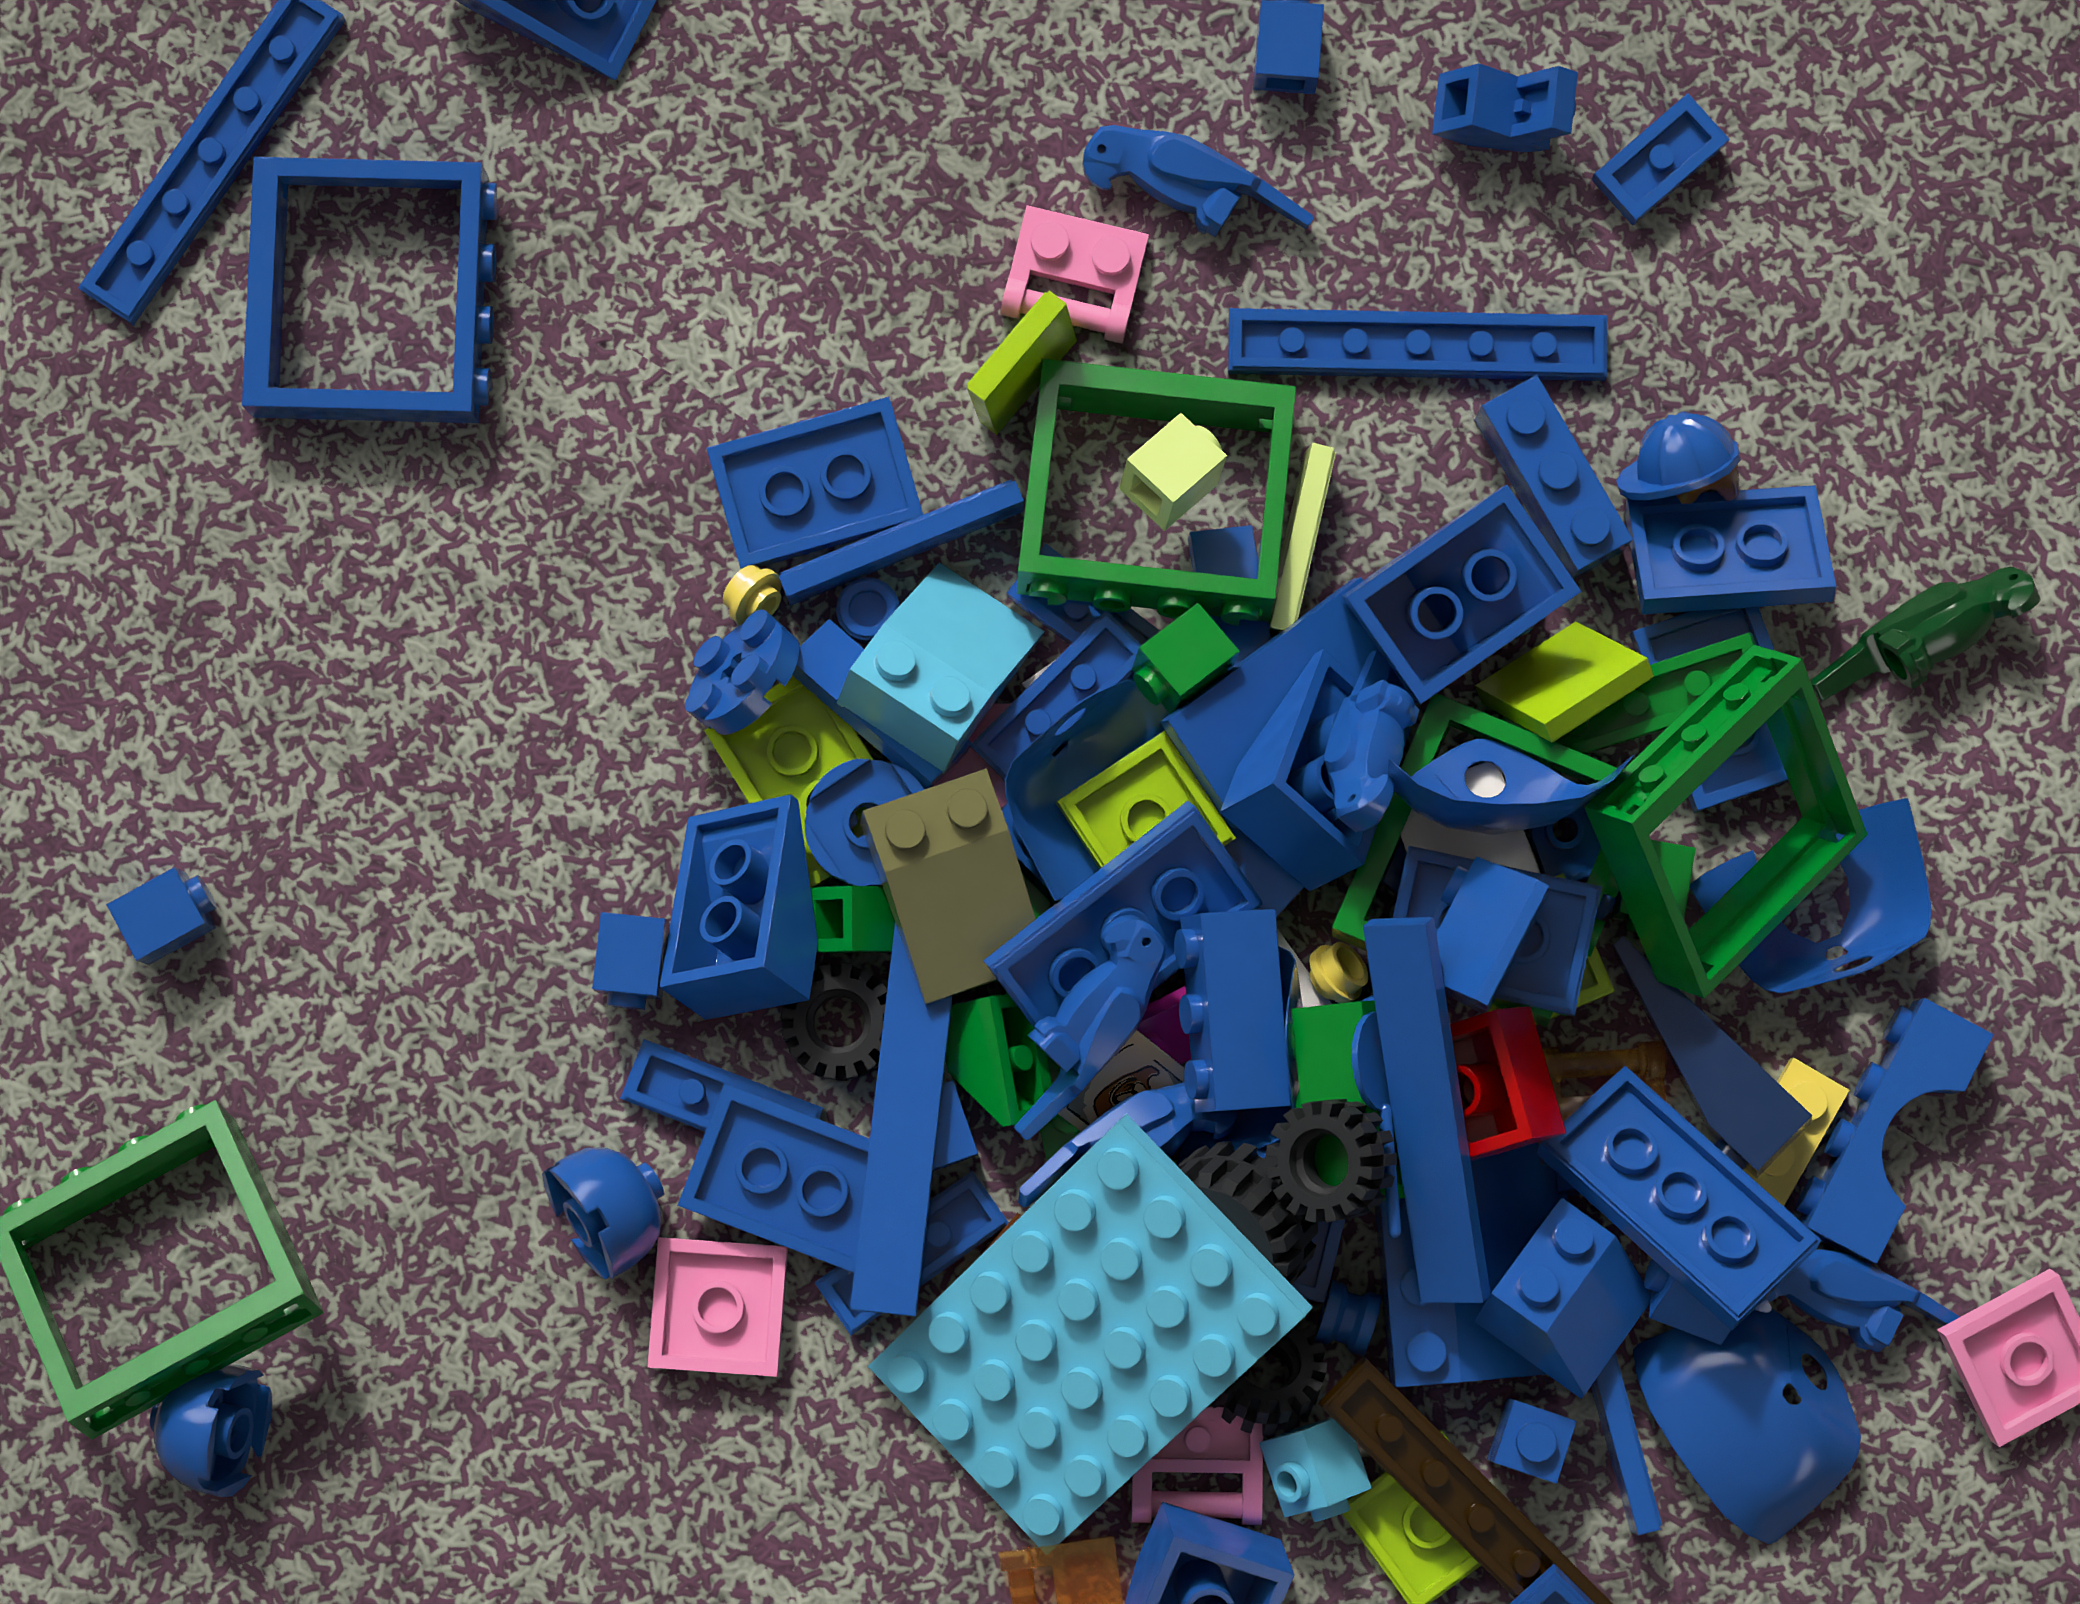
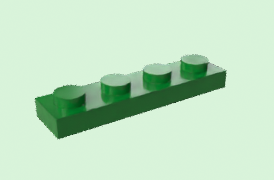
M1749 632L1651 664L1650 667L1654 676L1649 681L1555 742L1587 755L1666 729L1752 645H1756L1753 634ZM1507 718L1508 723L1532 732Z

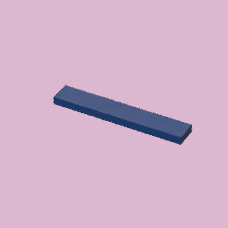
M278 0L79 285L78 289L82 293L131 325H135L346 20L343 14L321 0Z
M1229 308L1228 374L1528 380L1537 375L1540 380L1605 381L1607 378V315Z
M1434 917L1371 919L1363 926L1421 1302L1483 1303L1490 1296L1491 1292Z
M896 922L850 1309L916 1317L953 996L928 1005L924 1004Z

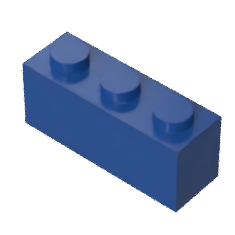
M1535 375L1481 405L1474 421L1533 522L1573 580L1622 553L1632 542L1633 538L1539 377Z
M1275 909L1200 913L1180 918L1181 929L1177 930L1175 934L1174 952L1176 962L1179 968L1184 969L1186 995H1183L1180 1000L1179 1017L1182 1030L1185 1034H1189L1191 1060L1187 1061L1185 1065L1184 1082L1188 1097L1194 1100L1195 1113L1291 1106Z

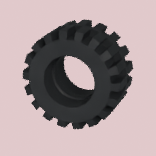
M1231 1141L1217 1142L1211 1149L1205 1145L1195 1150L1178 1167L1292 1285L1306 1270V1264L1314 1256L1317 1245L1311 1240L1318 1234V1222L1305 1220L1306 1214L1294 1215L1286 1208L1293 1200L1292 1198L1278 1200L1273 1190L1283 1183L1281 1178L1268 1179L1266 1168L1277 1167V1157L1266 1156L1262 1158L1257 1155V1146L1243 1143L1235 1151Z

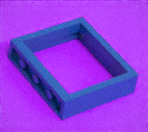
M253 157L242 406L253 418L479 423L480 405L488 406L489 391H492L490 368H481L482 344H492L494 337V311L492 306H484L485 282H495L497 268L495 244H486L487 220H497L499 213L497 183L489 182V177L481 162ZM289 185L461 189L453 392L279 388Z

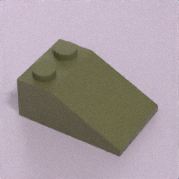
M987 768L863 810L860 824L924 1004L928 1005L996 981V977L983 960L1035 920V915L1011 835Z

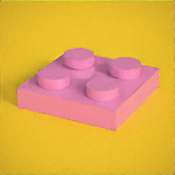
M658 1237L648 1367L778 1377L788 1247Z
M2046 1270L1937 1329L1990 1441L1998 1447L2080 1404V1317L2060 1275L2053 1270Z

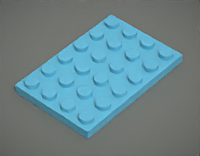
M1126 1114L868 1367L1036 1545L1048 1555L1301 1321L1313 1307L1133 1119Z

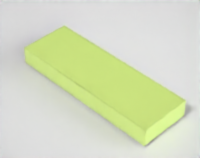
M1312 443L1303 456L1278 566L1275 603L1271 621L1268 622L1271 637H1275L1297 621L1335 460L1336 452H1333V447Z

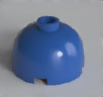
M605 1147L585 1148L562 1158L542 1173L544 1188L554 1213L558 1217L563 1211L565 1212L570 1225L579 1237L571 1239L572 1243L585 1262L601 1278L606 1280L610 1277L612 1279L633 1267L648 1254L658 1239L662 1216L657 1199L664 1196V1189L658 1176L647 1163L643 1162L636 1166L625 1154Z
M230 1364L221 1370L201 1375L171 1391L162 1402L152 1407L150 1428L154 1432V1444L160 1463L180 1484L198 1492L218 1497L233 1496L247 1484L252 1475L241 1473L247 1463L251 1446L257 1457L262 1456L272 1417L271 1389L269 1386L258 1384L257 1378L264 1376L260 1370Z

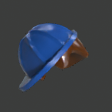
M1686 411L1676 415H1667L1665 419L1655 422L1646 431L1641 440L1638 459L1623 469L1618 476L1616 482L1620 495L1628 499L1645 501L1676 495L1682 504H1691L1702 492L1714 489L1726 501H1731L1739 495L1738 463L1741 461L1738 443L1732 440L1730 434L1720 423L1710 417Z

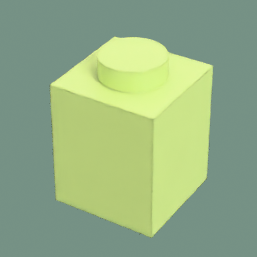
M1180 413L1127 459L1119 489L1161 529L1166 531L1218 485L1227 455L1222 451L1220 443L1209 430L1202 426H1195Z

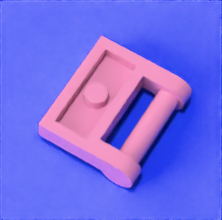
M1026 206L1010 275L1002 300L1000 315L1019 319L1020 314H1027L1043 295L1041 292L1027 289L1030 275L1114 294L1111 309L1067 298H1059L1067 304L1073 326L1105 333L1104 340L1123 344L1149 234Z
M1208 1406L1132 1476L1131 1523H1151V1517H1156L1161 1503L1165 1502L1212 1518H1241L1242 1525H1262L1263 1453L1259 1444L1263 1441L1262 1424L1254 1423L1250 1434L1240 1430L1244 1419L1236 1416L1231 1424L1221 1418L1224 1407L1213 1408ZM1152 1472L1242 1473V1491H1152Z

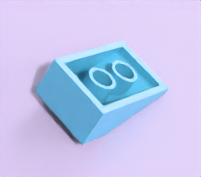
M938 563L884 622L849 669L837 704L841 707H846L943 771L942 773L944 774L1040 641L1045 631L943 564Z

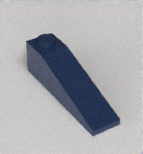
M1621 936L1613 944L1614 955L1709 1134L1717 1140L1714 1145L1742 1170L1746 1168L1754 1177L1758 1178L1811 1124L1813 1115L1684 993L1677 988L1657 981L1649 960Z

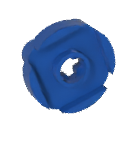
M762 609L752 613L741 626L735 628L723 639L719 636L709 638L698 649L693 660L694 666L699 671L692 682L689 696L685 702L686 711L704 726H707L709 729L712 727L719 734L728 735L747 727L772 705L764 695L771 689L774 682L777 680L783 686H786L793 675L799 657L798 640L766 610Z
M854 759L830 770L814 787L806 809L805 836L816 861L833 878L848 883L851 886L883 887L865 835L857 838L851 831L858 823L855 812L864 806L869 809L924 790L923 786L905 768L882 760Z

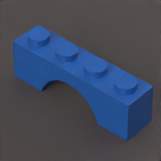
M1926 998L1913 1001L1909 1009L1902 1005L1897 1008L1883 1034V1039L1891 1043L1880 1065L1870 1062L1856 1085L1854 1096L1861 1099V1102L1851 1122L1841 1119L1826 1144L1824 1152L1832 1156V1159L1821 1179L1812 1176L1808 1180L1795 1206V1210L1803 1213L1800 1221L1819 1237L1822 1242L1867 1264H1877L1906 1208L1889 1184L1883 1167V1140L1891 1120L1906 1103L1925 1093L1955 1094L1965 1092L1994 1034Z

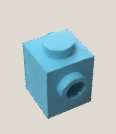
M1333 1418L1303 1425L1259 1443L1284 1518L1310 1511L1314 1522L1325 1520L1351 1510L1347 1498L1372 1489L1356 1441Z

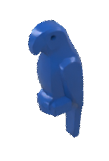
M1117 125L1101 126L1092 136L1084 150L1083 172L1092 185L1101 190L1108 191L1112 187L1111 180L1119 176L1129 175L1141 189L1160 203L1175 210L1194 214L1195 225L1198 231L1203 234L1209 233L1214 237L1219 234L1240 200L1241 194L1255 198L1304 229H1307L1313 221L1312 214L1267 182L1215 150L1186 135L1167 131L1134 129Z
M1376 650L1368 655L1351 695L1343 699L1330 731L1324 756L1334 795L1335 813L1342 822L1355 832L1368 830L1378 824L1383 818V814L1393 796L1395 781L1388 775L1389 758L1398 766L1400 765L1404 748L1403 730L1416 723L1419 713L1414 699L1406 690L1387 682L1390 666Z
M1123 915L1109 923L1103 931L1101 938L1106 944H1111L1110 960L1099 965L1078 981L1063 1000L1056 1017L1048 1016L1039 1020L1034 1026L1035 1029L1028 1035L1061 1069L1054 1083L1014 1126V1129L1025 1140L1031 1139L1074 1100L1138 1029L1147 1009L1155 980L1165 959L1167 943L1162 936L1142 918L1133 915Z
M1185 1082L1145 1090L1128 1096L1066 1143L1020 1187L1018 1203L1022 1207H1028L1042 1196L1126 1114L1171 1158L1186 1141L1191 1131L1213 1133V1139H1220L1228 1135L1236 1125L1238 1110L1195 1113L1194 1100L1188 1097Z
M1817 1249L1754 1309L1758 1312L1768 1313L1772 1310L1770 1302L1777 1297L1785 1295L1795 1306L1811 1317L1833 1326L1847 1328L1849 1336L1858 1348L1869 1349L1875 1353L1890 1345L1904 1316L1901 1314L1900 1307L1897 1306L1900 1303L1943 1326L1960 1317L1924 1293L1870 1264L1846 1253Z

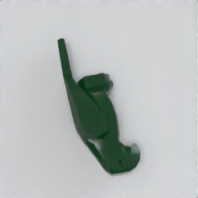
M2010 566L2000 568L1978 580L1960 584L1944 582L1929 587L1903 603L1865 631L1853 647L1810 680L1817 700L1820 702L1824 701L1875 671L1883 674L1892 672L1896 680L1911 689L1916 688L1928 680V673L1933 669V664L1963 653L1978 643L1995 619L2006 616L2014 618L2038 605L2041 599L2032 576L2024 570Z

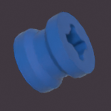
M1331 1280L1326 1300L1322 1304L1315 1328L1317 1333L1314 1341L1322 1342L1325 1345L1337 1341L1346 1344L1351 1353L1364 1356L1375 1328L1382 1295L1370 1291L1363 1295L1351 1293L1344 1283Z

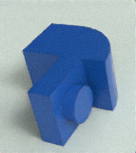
M1478 63L1440 73L1432 135L1467 146L1517 152L1549 150L1551 138L1568 135L1572 132L1573 117L1576 111L1575 96L1578 72L1561 66H1555L1516 76Z

